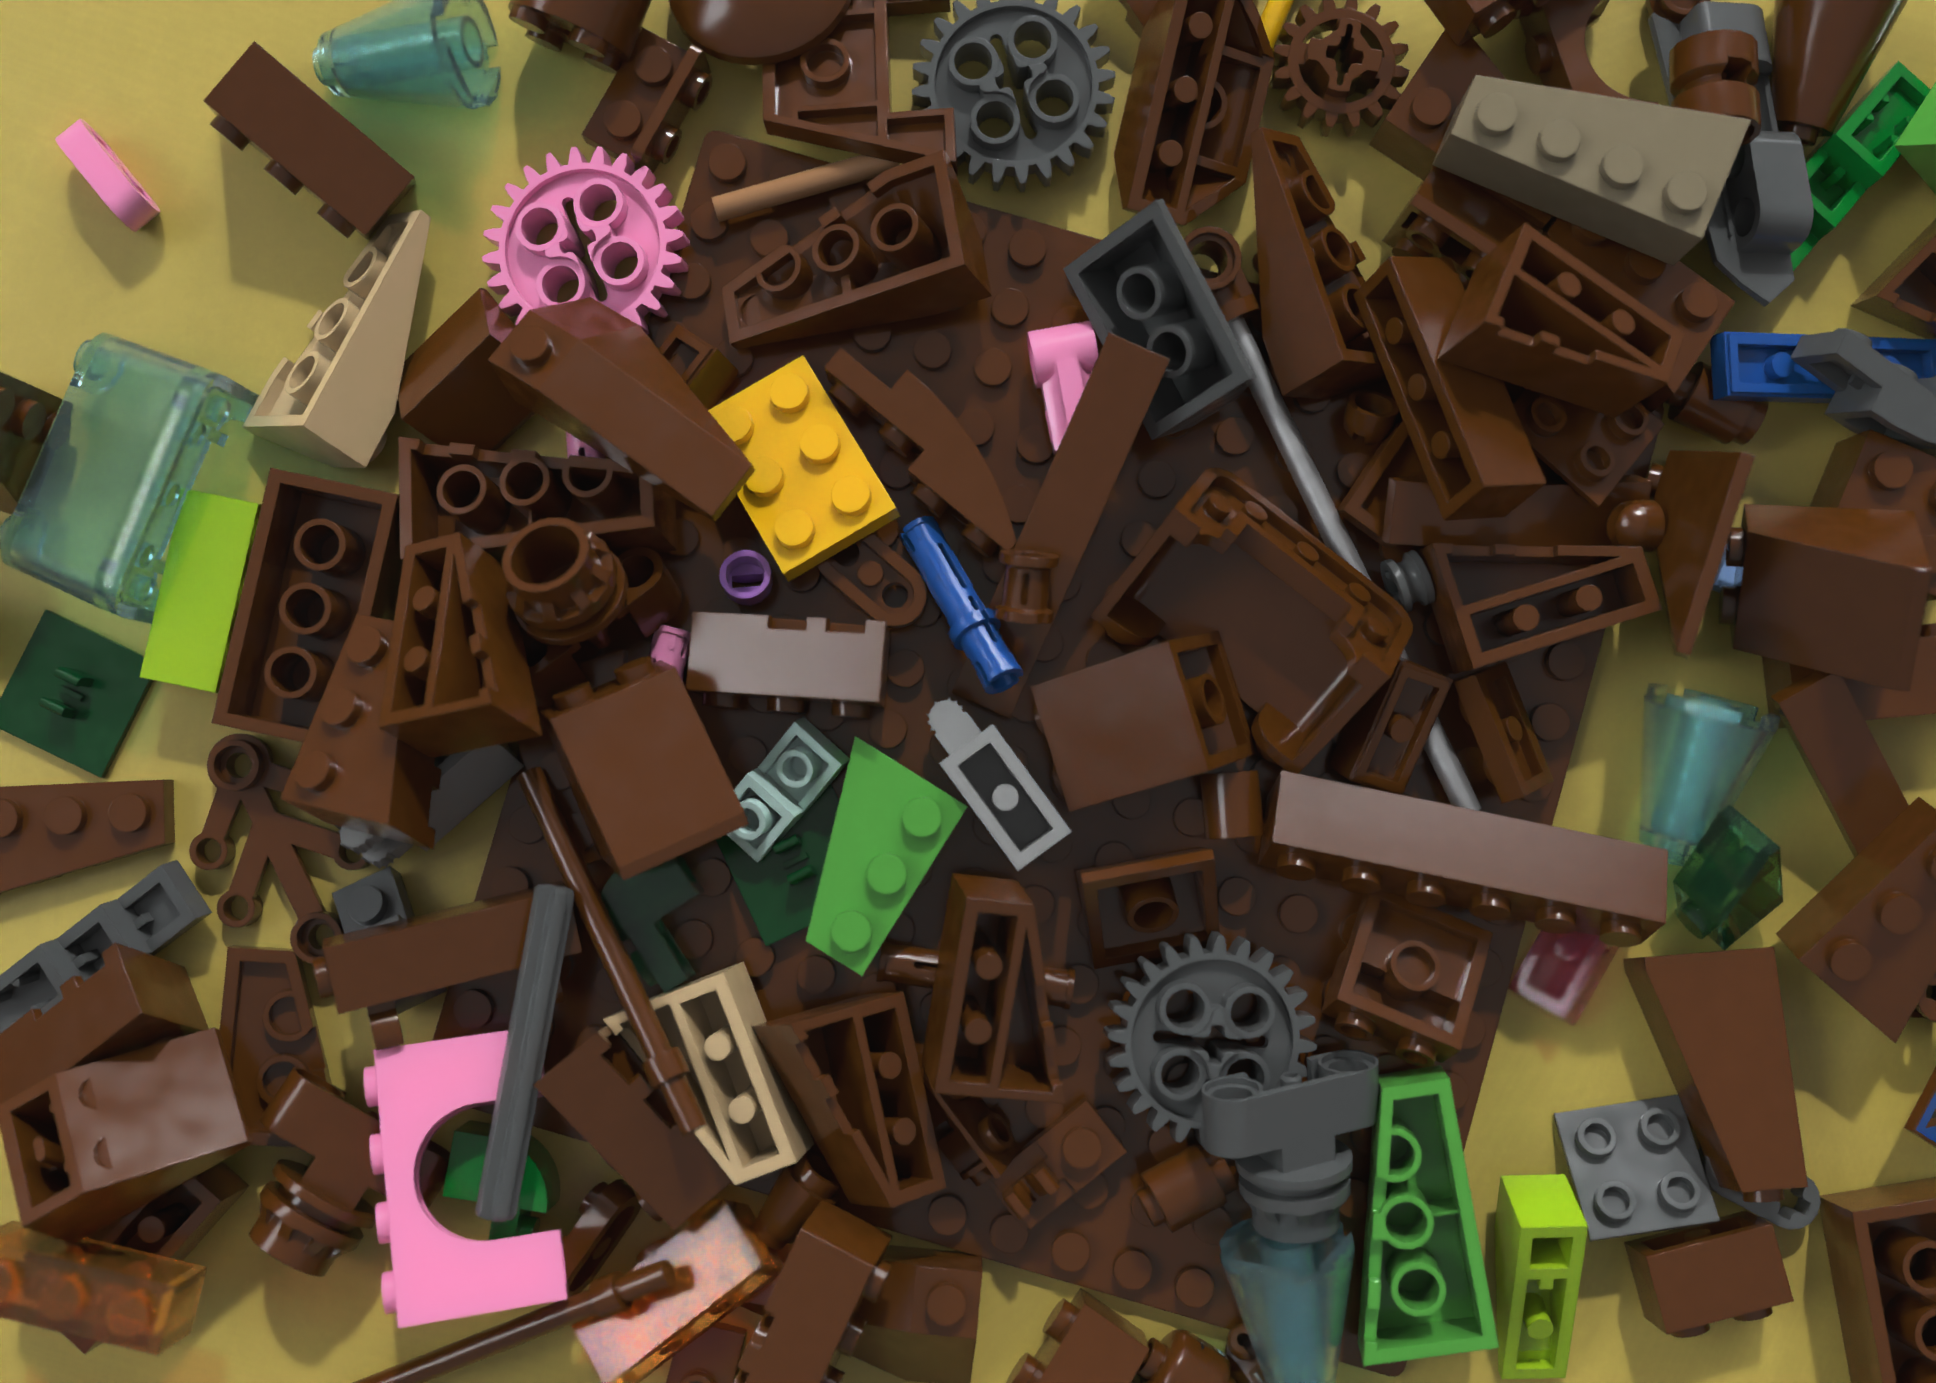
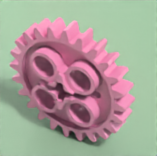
M576 146L571 147L568 165L562 166L551 153L546 154L547 172L541 176L533 168L526 165L523 170L529 185L521 189L507 183L504 188L514 202L510 208L500 205H493L491 211L503 221L502 228L484 230L483 236L492 244L499 247V250L482 256V261L492 270L500 272L487 281L488 287L495 293L505 295L498 305L500 309L510 317L518 315L515 323L517 325L531 309L560 304L557 303V294L561 286L568 281L578 280V291L567 302L591 297L638 324L648 335L649 330L644 316L651 312L656 316L666 318L668 313L658 301L661 295L680 296L682 292L670 279V274L687 272L689 269L684 259L673 253L689 246L690 240L683 231L674 229L685 219L677 206H667L673 198L664 183L654 186L656 177L646 165L635 171V164L625 153H622L612 165L611 157L603 147L599 146L594 151L590 163L587 162L585 156ZM569 201H573L579 228L592 241L588 245V253L595 270L604 282L608 294L604 301H599L597 282L593 272L580 260L585 256V249L567 215L565 206ZM605 201H617L616 208L610 217L605 220L594 221V214L599 205ZM557 223V233L553 239L546 244L537 245L536 240L541 229L548 224ZM634 256L638 258L637 267L631 275L623 279L614 278L615 269L620 261L627 257Z

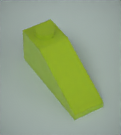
M1565 1174L1500 1176L1494 1225L1497 1338L1499 1344L1498 1371L1501 1379L1566 1378L1588 1225Z

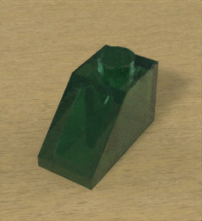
M1730 804L1718 813L1673 880L1677 903L1675 914L1678 919L1697 938L1703 939L1708 935L1723 950H1726L1783 903L1780 847Z

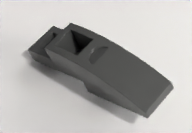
M1838 328L1834 332L1801 336L1790 359L1835 391L1824 413L1825 415L1856 434L1872 429L1936 457V375L1930 378L1918 379L1916 373L1911 369L1890 362L1872 348V341L1864 334L1855 330Z

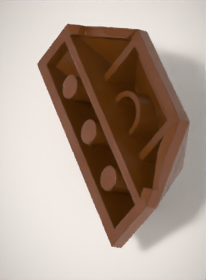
M1253 0L1157 1L1142 31L1114 151L1123 210L1138 214L1155 200L1163 199L1176 225L1181 227L1187 225L1197 218L1198 215L1246 184L1252 159L1251 133L1259 128L1275 61L1264 25Z

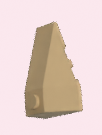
M422 210L388 215L344 275L343 284L349 289L343 298L333 302L324 313L318 310L307 325L314 332V338L295 364L286 357L281 360L242 426L244 429L256 436L334 468H366L367 464L381 453L387 441L385 431L396 410L430 226V216Z

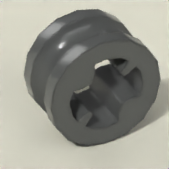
M1410 550L1403 553L1402 561L1398 563L1391 558L1381 562L1380 571L1387 594L1393 597L1407 613L1412 611L1415 602H1420L1423 606H1426L1435 601V592L1430 574L1416 551Z

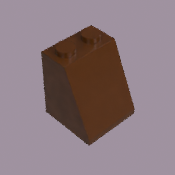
M1744 504L1741 528L1732 527L1726 545V566L1736 567L1733 586L1722 585L1719 599V624H1730L1732 648L1892 690L1910 691L1932 575V567L1914 511Z
M1219 631L1165 641L1031 686L1035 700L1033 707L1034 718L1039 730L1046 736L1054 761L1052 770L1053 780L1059 793L1065 797L1069 812L1210 771L1257 754Z
M651 656L638 658L619 666L614 670L616 679L595 688L591 687L590 682H582L567 687L552 696L554 705L539 711L596 850L623 881L749 824L676 668L662 660L654 663Z

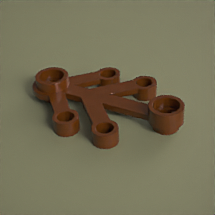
M250 734L228 735L214 745L208 757V775L217 791L202 833L197 835L191 842L189 849L190 858L197 867L203 870L222 869L233 861L236 854V846L229 834L243 803L252 821V826L229 891L225 892L218 900V917L229 927L248 926L260 918L263 911V903L258 895V891L270 860L298 918L290 934L292 950L302 961L313 964V959L325 957L323 947L316 940L317 929L322 924L327 925L332 929L334 936L344 934L339 915L326 911L295 846L334 858L338 866L346 870L364 869L372 863L369 864L362 858L357 863L350 861L346 855V848L340 845L339 832L280 813L268 788L283 792L292 769L274 763L271 750L258 737ZM241 754H246L252 763L251 770L245 777H240L234 768L235 761ZM211 839H215L221 847V855L215 862L209 861L204 853L205 845ZM237 896L243 897L249 907L247 915L242 920L235 917L231 910L232 902Z

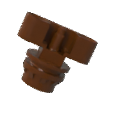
M546 518L526 526L513 537L503 555L502 568L506 577V597L515 613L517 621L522 626L521 632L536 706L554 705L552 696L555 693L578 683L589 682L571 656L582 648L579 642L586 640L595 649L606 648L611 642L608 626L616 617L621 619L625 615L628 616L633 624L637 625L641 633L647 638L658 630L661 624L664 625L671 620L681 605L680 590L656 551L650 548L637 547L626 550L616 557L603 540L593 533L584 531L581 526L569 519Z
M293 1067L259 1121L269 1131L313 1157L307 1166L292 1160H278L272 1169V1173L278 1181L267 1182L260 1192V1216L250 1230L249 1236L258 1247L285 1265L308 1275L322 1277L326 1275L337 1257L357 1248L364 1237L360 1228L370 1229L375 1225V1209L362 1198L367 1188L370 1187L386 1196L385 1175L373 1174L370 1159V1135L381 1133L379 1114L373 1111L364 1112L344 1100L346 1092L307 1070ZM430 1140L425 1150L420 1170L421 1190L428 1209L445 1184L450 1156L448 1150Z

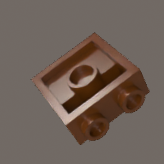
M1384 891L1363 894L1347 948L1338 956L1321 1013L1335 1018L1334 1028L1348 1038L1358 1041H1371L1375 1035L1397 1044L1396 1055L1410 1064L1431 1067L1435 1064V1061L1443 1063L1462 1049L1493 932L1435 908L1411 904L1402 895Z

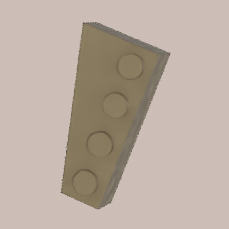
M1475 75L1453 114L1432 165L1674 266L1703 238L1751 119Z

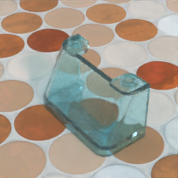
M102 332L92 340L89 339L83 342L76 352L73 363L75 373L13 515L9 516L0 527L1 558L7 566L97 608L122 618L152 624L159 594L157 574H163L166 563L161 558L211 443L224 447L228 435L219 431L221 427L229 420H238L244 423L259 395L215 371L119 336Z

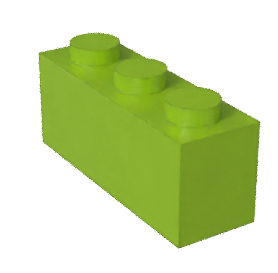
M183 488L140 678L213 693L219 692L261 511V504Z

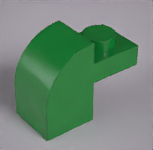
M469 1120L454 1130L443 1190L444 1197L477 1202L491 1123ZM532 1135L530 1136L516 1215L513 1219L502 1222L491 1221L488 1240L538 1233L540 1218L531 1216V1212L547 1213L560 1199V1179L555 1162L544 1145Z

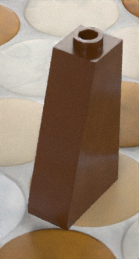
M1774 947L1623 959L1625 973L1703 1154L1709 1158L1719 1186L1742 1192L1744 1202L1754 1203L1785 1200L1784 1189L1808 1187Z

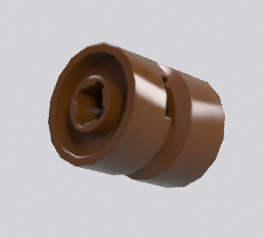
M1721 29L1698 33L1678 42L1669 52L1670 93L1675 97L1671 102V107L1751 119L1740 147L1752 142L1760 135V93L1754 87L1759 78L1758 42L1753 35L1740 30Z

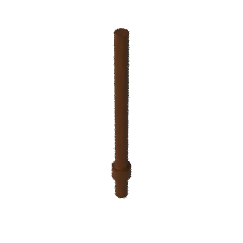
M534 767L518 775L517 780L567 888L574 892V903L645 1054L647 1061L642 1064V1067L653 1090L661 1089L682 1137L692 1134L705 1127L707 1122L685 1077L691 1072L680 1048H672L542 768Z
M663 1259L628 1274H624L619 1270L592 1280L589 1289L572 1295L566 1300L554 1302L353 1383H425L590 1317L598 1315L602 1319H607L631 1309L634 1300L674 1285L676 1281L674 1268L669 1260Z

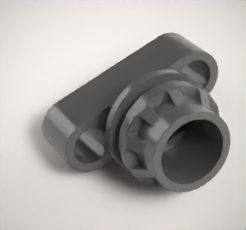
M1337 1050L1307 1057L1306 1082L1302 1083V1077L1297 1072H1285L1280 1077V1087L1263 1091V1087L1259 1082L1248 1078V1075L1244 1072L1215 1078L1204 1083L1201 1088L1204 1148L1210 1154L1218 1157L1235 1158L1236 1170L1239 1173L1240 1195L1252 1208V1224L1254 1229L1268 1239L1291 1244L1317 1242L1335 1234L1340 1227L1339 1208L1351 1194L1350 1173L1353 1169L1351 1150L1343 1142L1335 1139V1135L1367 1128L1377 1123L1379 1104V1061L1377 1057L1358 1050Z

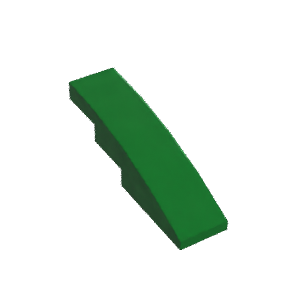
M1897 61L1841 119L1833 134L1825 137L1805 158L1814 217L1807 239L1790 254L1793 271L1817 242L1839 224L1864 192L1881 179L1901 156V153L1894 145L1931 90L1901 62Z

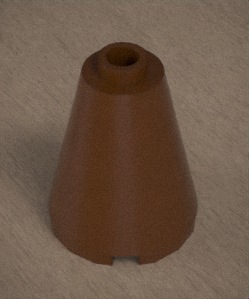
M1775 0L1771 52L1773 71L1770 74V87L1778 131L1796 133L1800 137L1802 146H1814L1817 137H1828L1833 134L1908 0Z

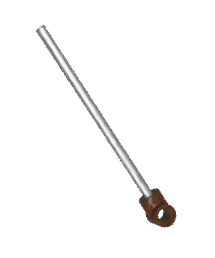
M1213 226L1197 228L1189 233L1184 240L1192 256L1197 254L1206 255L1213 259L1217 265L1218 277L1204 279L1256 376L1248 387L1325 545L1370 579L1245 322L1258 313L1261 308L1242 271V255L1239 244L1230 233L1222 228ZM1404 649L1400 657L1410 661ZM1437 717L1424 749L1451 805L1479 811L1482 807Z

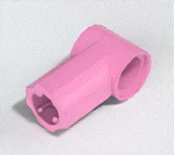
M1090 320L1026 332L1032 375L1036 388H1041L1045 418L1054 455L1058 450L1099 356L1096 337Z

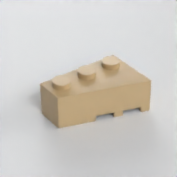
M744 961L650 997L649 1000L671 1047L680 1048L691 1071L685 1077L707 1122L705 1127L694 1132V1134L732 1182L737 1185L798 1162L813 1146L814 1142L806 1123L752 1026L765 1023L767 1020ZM624 1009L603 1019L615 1035L621 1034L643 1063L647 1061Z

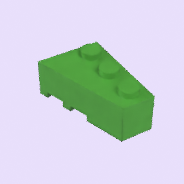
M856 736L806 942L863 976L968 806Z

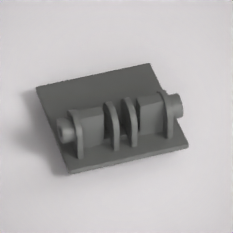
M1678 1095L1553 1114L1578 1204L1588 1225L1587 1235L1589 1242L1720 1221L1691 1128Z

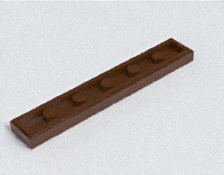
M1110 332L1107 335L1014 550L1039 551L1059 556L1058 567L1051 569L1048 609L1054 612L1053 622L1170 361L1165 356ZM1004 573L988 607L994 610L995 606L1002 603ZM1025 573L1023 598L1025 600L1028 599L1030 580L1028 573ZM999 619L1001 623L999 631L1008 649L1021 666L1023 676L1018 677L1019 681L1011 688L997 694H988L985 692L969 658H966L951 693L1010 719L1053 622L1050 624H1022Z

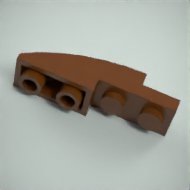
M840 348L824 367L827 379L833 385L828 394L853 416L858 417L864 410L879 422L882 427L877 434L899 454L907 458L914 451L919 455L908 469L909 480L916 485L910 494L935 516L940 518L947 511L966 526L960 535L985 557L990 558L995 551L999 554L1001 550H1014L1017 543L1008 509L996 480L979 449L957 418L908 369L892 388H889Z

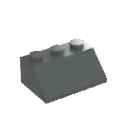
M1163 199L1152 202L1063 268L1102 345L1110 332L1170 359L1143 419V424L1151 440L1195 426L1238 399L1255 379L1256 376Z

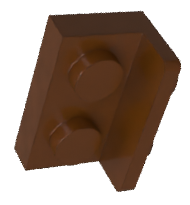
M642 28L629 61H623L582 133L585 142L595 148L597 146L603 147L607 154L615 159L622 153L627 154L635 164V170L646 165L654 174L660 162L667 164L674 156L680 144L682 131L679 128L690 108L696 111L702 106L712 85L711 70L704 50L691 44L686 51L653 32Z

